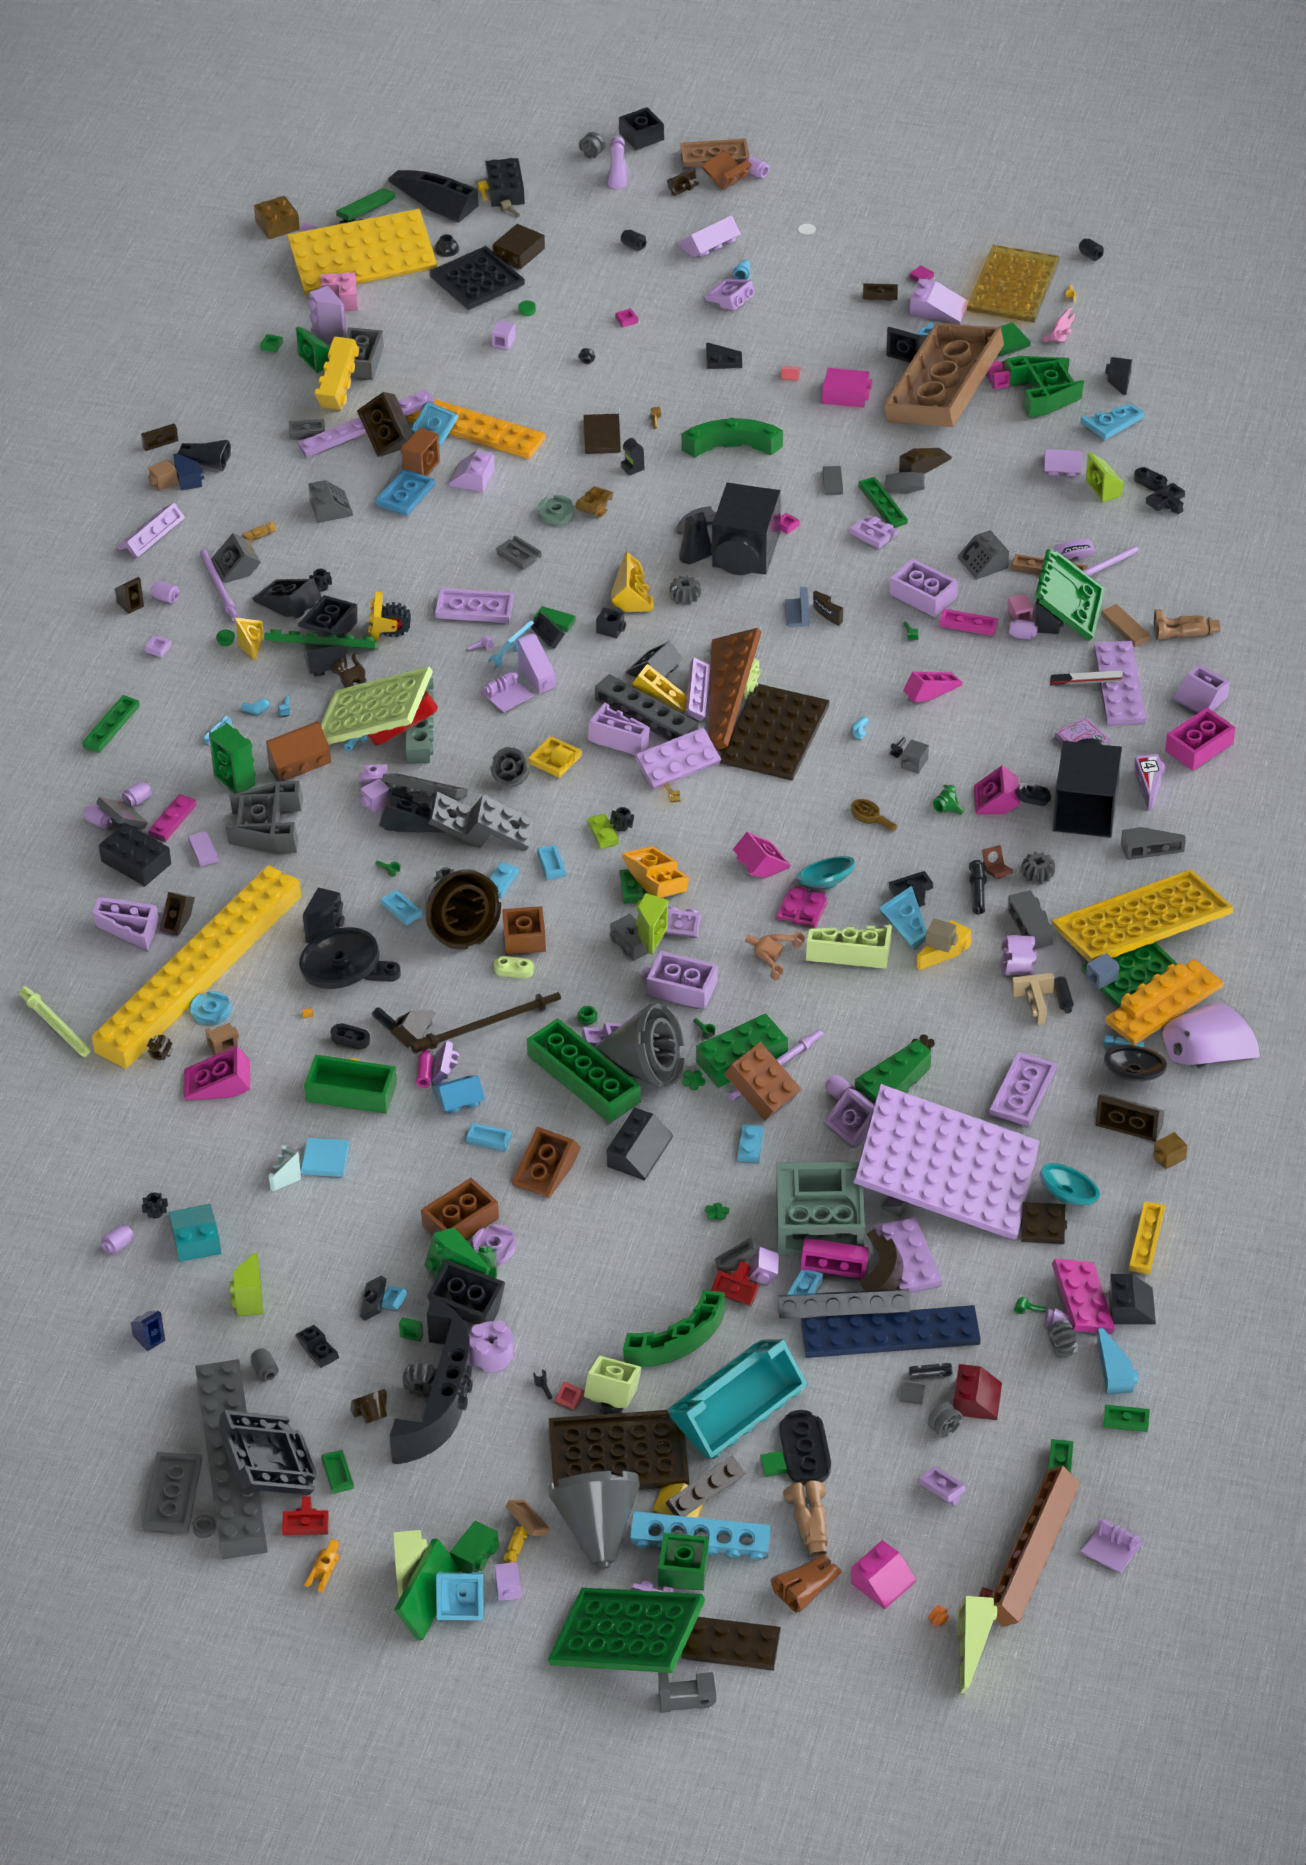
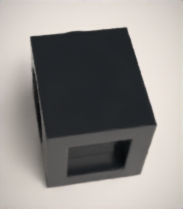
M603 607L596 618V633L618 638L620 633L624 632L626 628L623 612Z

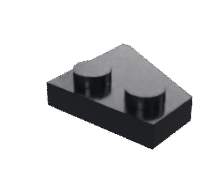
M706 343L707 369L742 368L741 351Z

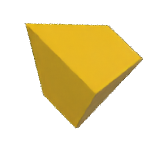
M235 618L238 646L252 660H256L264 637L263 621Z

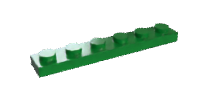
M270 629V633H264V640L328 646L344 645V647L378 649L379 642L374 641V637L363 636L362 640H358L352 635H344V638H337V635L331 636L326 634L325 637H319L318 633L307 632L306 636L300 635L299 631H289L288 634H281V630Z

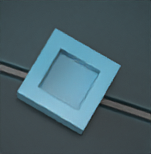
M388 1286L384 1292L382 1308L398 1310L408 1292L401 1287Z

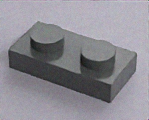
M324 419L289 421L290 438L312 437L325 431Z

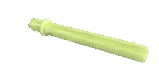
M27 986L22 987L19 990V995L26 1001V1005L29 1008H33L79 1055L87 1057L91 1049L41 1000L39 994H34Z

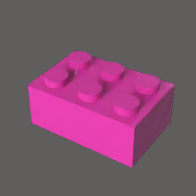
M1207 707L1167 733L1165 751L1191 770H1195L1234 744L1235 726Z

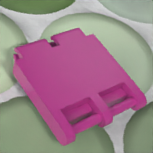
M795 886L794 889H789L777 914V920L785 919L793 921L797 925L801 923L816 929L827 905L826 893L812 890L809 894V889Z

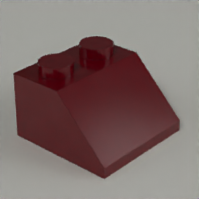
M959 1364L954 1394V1410H958L964 1417L997 1420L1002 1382L981 1366Z

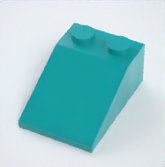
M211 1204L168 1212L179 1262L221 1254L220 1239Z

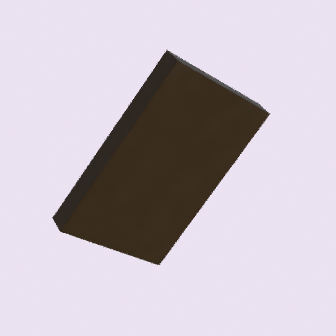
M619 413L583 415L585 454L620 453Z

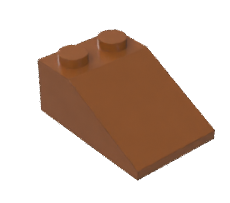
M537 1126L511 1184L550 1198L572 1168L581 1147L574 1139Z

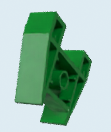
M1018 356L1005 359L1004 371L1009 370V386L1030 383L1033 389L1025 390L1023 409L1029 418L1049 414L1082 399L1084 380L1074 382L1068 373L1069 358Z

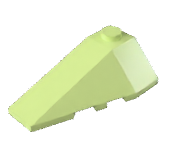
M966 1596L957 1609V1638L961 1639L958 1657H963V1661L959 1665L960 1694H965L970 1687L993 1620L997 1618V1606H994V1598Z

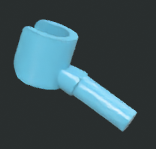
M285 696L283 705H278L280 716L290 715L289 696Z

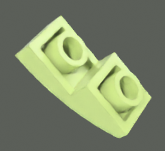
M755 658L744 690L745 699H748L755 687L758 686L757 679L761 670L759 669V660Z

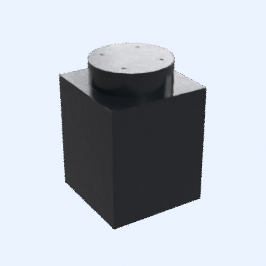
M726 483L712 523V567L722 568L734 575H746L749 573L767 574L780 535L781 490Z
M1094 738L1082 739L1077 742L1063 740L1055 791L1053 832L1112 838L1119 789L1121 746H1111L1102 740Z

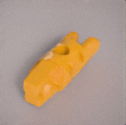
M331 1539L327 1549H321L304 1586L310 1587L314 1578L321 1580L318 1585V1591L323 1593L340 1558V1555L337 1554L340 1545L339 1541Z

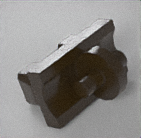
M694 168L667 180V185L671 189L672 195L676 196L684 191H690L699 185Z

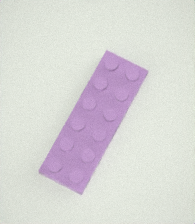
M1132 641L1094 642L1098 672L1123 671L1122 681L1100 683L1107 725L1145 724L1146 716Z

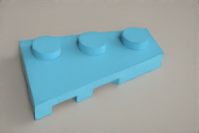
M1133 404L1113 408L1112 412L1103 414L1098 412L1090 418L1083 416L1080 423L1106 440L1143 419L1144 411Z
M912 886L879 907L881 914L912 949L926 941L927 930Z

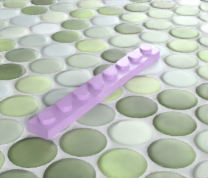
M425 389L398 402L406 417L422 410L427 401L434 404V399ZM360 417L300 441L298 446L307 458L367 432Z

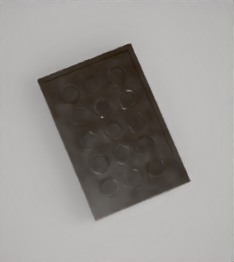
M758 684L731 734L728 747L724 748L720 756V764L793 781L829 708L830 700Z
M667 1410L548 1418L554 1488L559 1486V1479L602 1471H611V1475L621 1477L622 1471L636 1473L639 1475V1489L663 1488L670 1484L685 1483L689 1486L685 1434L671 1419Z

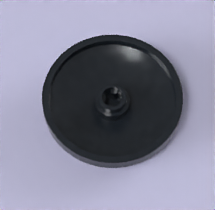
M354 927L337 928L314 938L302 951L299 966L304 979L309 984L322 989H338L355 984L368 976L379 961L380 950L375 937L368 931Z

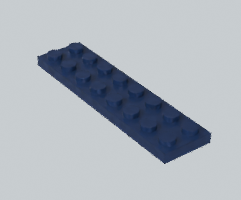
M975 1305L910 1310V1312L801 1318L805 1358L980 1345L981 1341Z

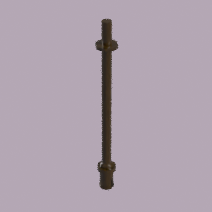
M557 992L542 997L539 993L535 995L534 1001L438 1035L426 1034V1037L410 1042L411 1050L414 1054L429 1048L433 1050L437 1048L440 1042L536 1008H539L540 1011H545L546 1005L561 1000V995Z

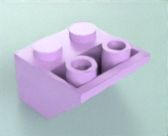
M1198 664L1187 673L1174 697V701L1197 714L1207 707L1213 711L1228 698L1229 680Z

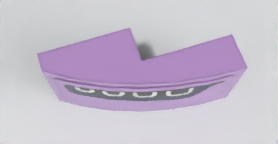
M1091 539L1072 540L1053 547L1054 550L1068 560L1075 556L1082 560L1096 553Z

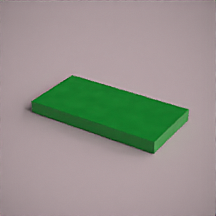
M432 1539L394 1608V1611L416 1640H424L437 1615L436 1574L439 1571L459 1573L461 1570L439 1539Z

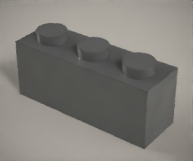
M1032 891L1009 895L1008 911L1022 936L1035 937L1033 950L1053 945V936H1055L1054 926L1048 922L1046 912L1042 911L1039 899L1033 895Z

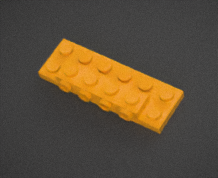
M1196 959L1191 960L1185 965L1182 963L1176 966L1171 964L1164 974L1154 975L1150 983L1139 985L1136 992L1132 995L1129 993L1125 994L1121 999V1007L1106 1016L1105 1023L1135 1046L1165 1026L1169 1021L1177 1018L1222 988L1223 981Z

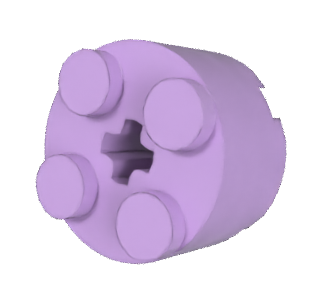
M1004 936L1001 950H1003V957H1001L1002 974L1008 976L1032 975V964L1036 963L1037 956L1036 952L1033 951L1035 945L1034 936Z
M501 1320L496 1322L489 1321L472 1327L469 1336L472 1364L475 1367L483 1368L485 1372H499L508 1367V1363L514 1358L513 1334L506 1326V1323Z

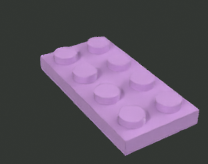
M440 588L435 618L510 623L514 593Z
M704 727L640 752L635 756L652 790L716 765L721 761Z
M1018 1052L993 1101L989 1115L1029 1127L1057 1070V1063Z
M916 1217L874 1226V1230L879 1236L883 1234L886 1240L892 1238L902 1256L904 1267L898 1289L909 1288V1293L942 1286V1279Z

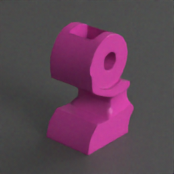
M994 361L985 375L986 378L989 379V383L992 384L994 390L1009 387V370L1004 371L1002 363Z

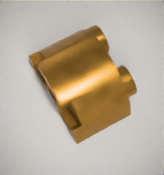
M593 486L584 496L577 500L575 509L602 517L608 511L605 507L608 500L612 501L613 492Z

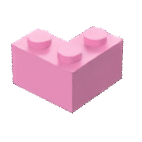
M346 272L321 275V287H330L344 304V311L358 310L355 273Z

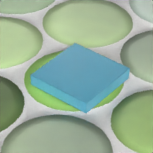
M427 401L411 427V431L415 433L419 428L438 433L439 446H441L457 421L458 415Z
M308 1138L301 1173L305 1175L344 1177L350 1147L349 1140Z

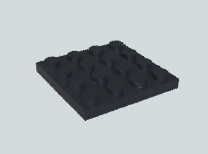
M487 246L429 271L430 277L467 310L525 285V279Z

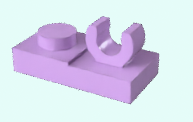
M446 1041L437 1051L431 1082L436 1085L440 1084L443 1079H447L451 1068L458 1064L455 1060L460 1054L452 1051L453 1043Z
M936 1466L918 1477L920 1485L943 1498L945 1502H951L953 1507L960 1503L959 1495L966 1491L963 1483Z

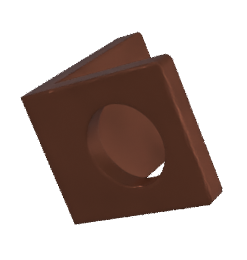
M1000 845L982 850L983 861L987 865L986 873L994 878H1003L1013 873V869L1004 864ZM993 851L997 852V860L989 862L988 855Z

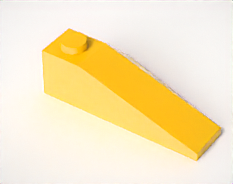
M628 551L624 554L611 591V602L616 608H621L624 612L652 611L654 609V600L651 595H648L647 591L650 588L643 580L645 578L641 563Z

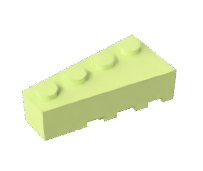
M885 925V928L875 929V926H867V929L855 930V927H847L841 931H837L836 928L809 929L806 960L887 969L892 925Z

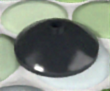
M1133 1045L1116 1046L1109 1049L1104 1055L1106 1067L1113 1074L1128 1081L1144 1082L1153 1080L1163 1075L1166 1071V1060L1159 1053L1145 1047Z

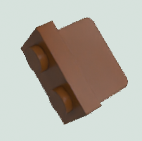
M724 151L705 162L702 168L720 189L724 190L747 177L752 164L748 160L738 164L728 152Z

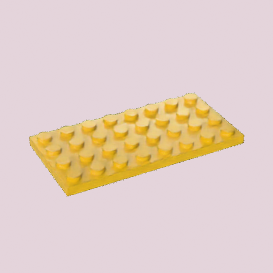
M420 209L287 234L304 295L322 288L321 275L355 273L356 284L437 268V262Z
M1192 869L1052 919V925L1088 962H1091L1106 953L1111 958L1117 957L1139 947L1233 913V906Z

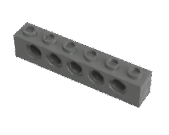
M611 674L595 685L596 701L602 704H609V708L612 710L623 712V716L628 719L634 718L650 727V731L668 741L698 730V722L690 719L679 711L670 708Z

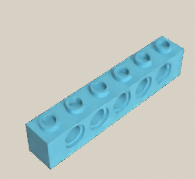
M636 1511L633 1514L631 1541L638 1548L658 1546V1549L661 1550L663 1534L681 1530L684 1532V1535L696 1536L700 1532L705 1533L709 1537L708 1555L726 1553L727 1556L738 1558L740 1555H747L754 1560H762L763 1557L768 1558L770 1525ZM653 1528L661 1529V1533L658 1536H651L649 1534ZM721 1535L730 1537L726 1543H720L717 1539ZM744 1537H749L753 1540L747 1546L742 1545L740 1541Z

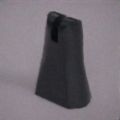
M228 440L208 443H182L177 454L197 461L198 464L224 471L226 462L231 456V444Z
M702 511L695 513L694 518L688 516L684 519L679 560L690 565L712 556V544L708 534L706 517Z

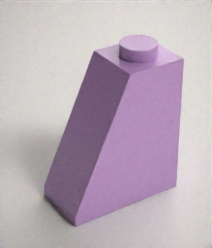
M532 633L518 638L519 668L536 691L541 694L556 688L555 672L536 634Z

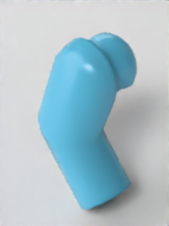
M862 716L851 726L853 736L857 739L864 738L866 730H863V728L869 721L865 716Z
M364 735L359 738L348 739L344 744V749L352 751L359 739L365 742L369 736Z

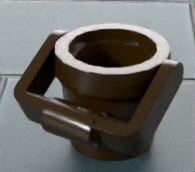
M382 1389L351 1400L350 1411L353 1417L363 1416L366 1424L387 1417L385 1408L387 1400L386 1390Z

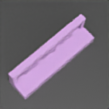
M175 503L165 506L121 542L117 549L121 551L127 548L133 558H137L185 517Z

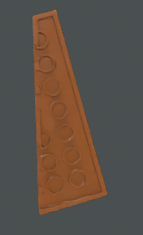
M759 628L712 639L708 736L716 750L728 747L762 632Z

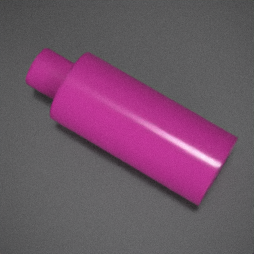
M429 1050L422 1051V1054L418 1057L416 1084L422 1088L429 1087L431 1084L433 1056Z

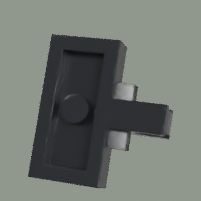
M1171 483L1147 496L1146 504L1157 511L1166 508L1171 509L1176 514H1180L1184 511V503L1180 499L1185 497V490Z
M925 871L889 882V889L895 897L912 886L919 907L925 905V891L933 889V881Z

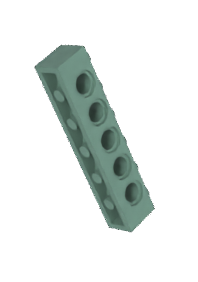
M430 678L425 691L434 700L433 691H430L434 690L433 678ZM429 716L406 730L407 764L430 763V755H434L433 743H430L434 742L433 730H430L434 729L433 717Z

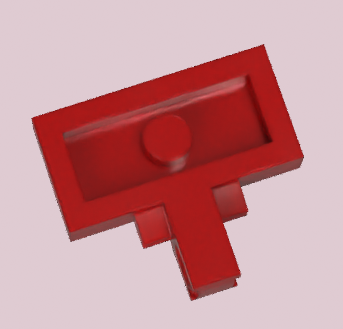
M740 1261L736 1272L732 1271L731 1274H727L718 1270L711 1291L725 1292L726 1298L752 1307L759 1286L750 1282L751 1278L748 1277L751 1266Z
M302 1496L301 1509L283 1511V1535H328L329 1511L317 1510V1508L312 1509L311 1496Z

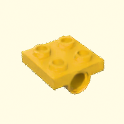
M550 736L528 759L531 765L560 778L582 757V750Z

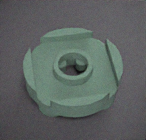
M553 495L554 498L548 499L546 497L542 499L538 504L540 521L564 526L567 521L573 518L575 511L570 498L562 495Z

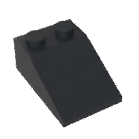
M276 579L252 599L254 602L285 617L299 618L305 614L304 612L307 609L312 608L321 599V594L314 579Z
M323 595L298 623V627L331 636L348 633L358 623L357 604Z

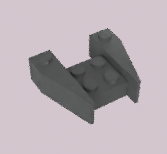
M280 781L229 795L232 813L238 814L236 825L225 826L229 844L272 853H297L298 835L295 822L279 823L280 812L301 811L303 796L300 781Z

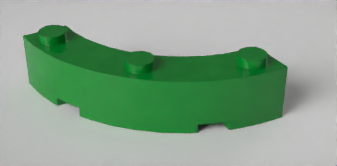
M731 417L713 420L691 427L681 433L682 451L694 458L702 453L713 450V447L718 445L740 447L746 444L769 455L774 454L783 447L782 429L772 424L751 419Z
M703 1290L697 1305L693 1309V1313L687 1319L683 1318L669 1326L668 1330L657 1334H654V1331L627 1333L623 1347L624 1362L640 1367L657 1366L678 1360L700 1348L715 1333L724 1317L725 1292Z

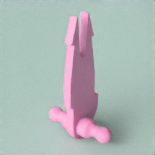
M1072 307L1064 310L1065 312L1056 321V326L1052 332L1042 338L1043 342L1046 343L1050 340L1056 342L1065 341V335L1071 333L1069 328L1074 321L1075 313L1071 314L1068 318Z

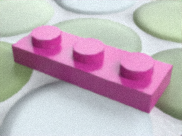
M943 609L939 626L994 636L999 618Z
M179 794L148 830L149 836L166 842L197 806L196 800Z

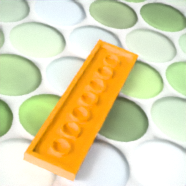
M434 399L435 405L458 415V419L450 430L449 435L526 459H530L546 439L543 432ZM422 410L406 416V420L414 423Z

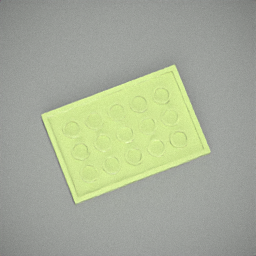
M427 666L335 690L320 724L328 745L411 724L433 671Z

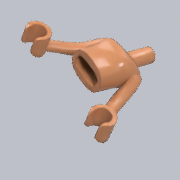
M797 932L795 935L771 934L760 939L747 935L745 942L755 946V956L763 959L772 968L770 977L773 980H778L783 973V967L780 964H775V962L780 957L784 945L776 941H793V946L800 948L805 941V935L802 932Z

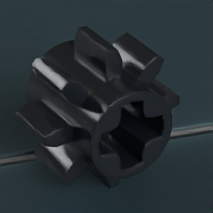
M316 569L313 575H309V579H314L319 592L327 590L328 585H332L331 574L325 569Z
M619 807L616 811L612 810L610 824H614V828L617 831H626L628 827L632 828L635 815L631 814L628 808Z
M154 1192L148 1194L146 1198H142V1212H147L148 1218H160L164 1213H167L168 1201L167 1198L162 1199V1193Z

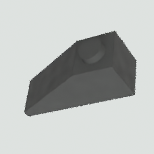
M1144 827L1122 830L1121 846L1127 860L1185 852V835Z

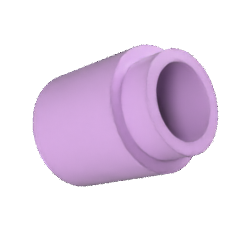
M753 156L746 159L752 164L749 174L758 178H765L767 176L769 166L766 162Z
M159 581L154 582L151 587V595L155 599L172 604L180 596L178 587L173 584Z
M1012 620L1009 635H1012L1014 638L1032 640L1037 635L1038 626H1035V622Z
M139 781L125 790L122 794V799L130 807H136L151 797L152 789L147 782Z
M89 804L84 810L86 820L101 829H106L113 823V819L97 804Z
M837 1075L830 1076L825 1083L827 1092L837 1101L840 1100L847 1088L855 1090L850 1083Z
M126 1224L118 1225L102 1237V1248L107 1253L116 1254L131 1243L134 1234Z

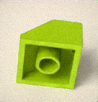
M1089 452L1087 454L1086 468L1087 484L1102 502L1122 497L1123 480L1117 476L1114 469L1105 460Z
M646 893L636 906V911L638 912L636 926H638V936L647 952L653 955L668 929V900Z
M253 1253L233 1271V1281H229L230 1294H235L231 1295L232 1308H237V1316L264 1314L258 1253Z

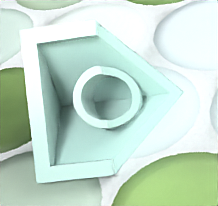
M282 1145V1155H278L277 1164L273 1166V1169L278 1171L275 1174L270 1173L269 1175L270 1190L276 1191L301 1180L298 1151Z

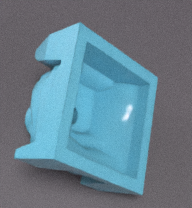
M439 1571L436 1574L437 1620H483V1572L444 1573Z

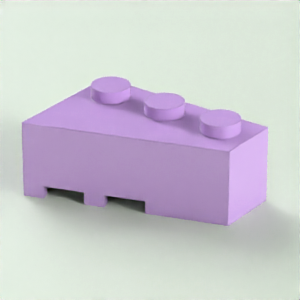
M604 703L589 721L588 741L636 755L648 748L650 727L634 718L629 720L623 716V712L619 710L615 712L609 708V704Z
M98 897L93 910L96 927L149 951L159 922L156 905Z

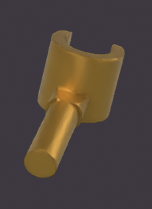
M659 406L651 408L650 417L653 420V429H657V417H661Z

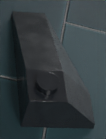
M388 789L380 817V827L387 831L447 833L428 824L431 812L429 804L424 802L422 805L412 801V796Z

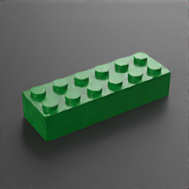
M558 1018L527 1038V1056L607 1122H613L641 1103V1086Z

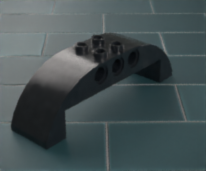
M431 1298L427 1311L428 1338L430 1343L443 1344L444 1348L422 1422L397 1418L394 1420L390 1433L393 1464L408 1463L423 1458L441 1447L455 1431L462 1410L467 1409V1393L472 1391L470 1339L467 1327L454 1309L436 1298Z

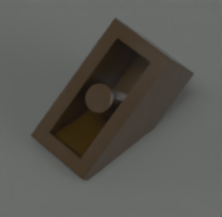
M139 577L115 588L116 602L128 614L144 607L141 579Z
M168 892L159 931L179 936L191 917L195 897L177 892Z

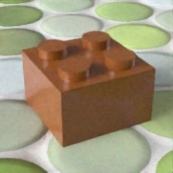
M419 428L413 433L407 443L403 444L401 448L402 468L428 476L440 462L438 433Z
M543 906L502 909L506 955L546 952Z

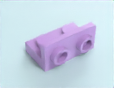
M668 907V929L665 934L697 938L699 925L702 922L701 913L693 909L680 911L675 907Z

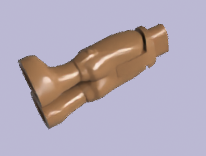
M1161 609L1154 610L1156 640H1164L1171 637L1212 635V632H1220L1219 620H1211V617L1206 618L1204 616L1192 615L1169 619L1164 616V612Z
M808 1481L805 1484L806 1495L810 1502V1509H808L805 1504L802 1483L792 1484L783 1491V1495L787 1503L794 1504L795 1506L794 1519L797 1522L804 1547L808 1550L810 1557L827 1554L826 1511L821 1504V1499L826 1494L825 1485L819 1481Z

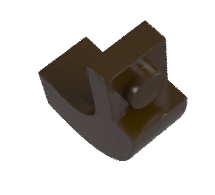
M873 1229L867 1233V1236L880 1254L879 1263L869 1275L859 1282L864 1291L896 1289L903 1275L902 1256L892 1238L886 1240L883 1234L879 1236Z

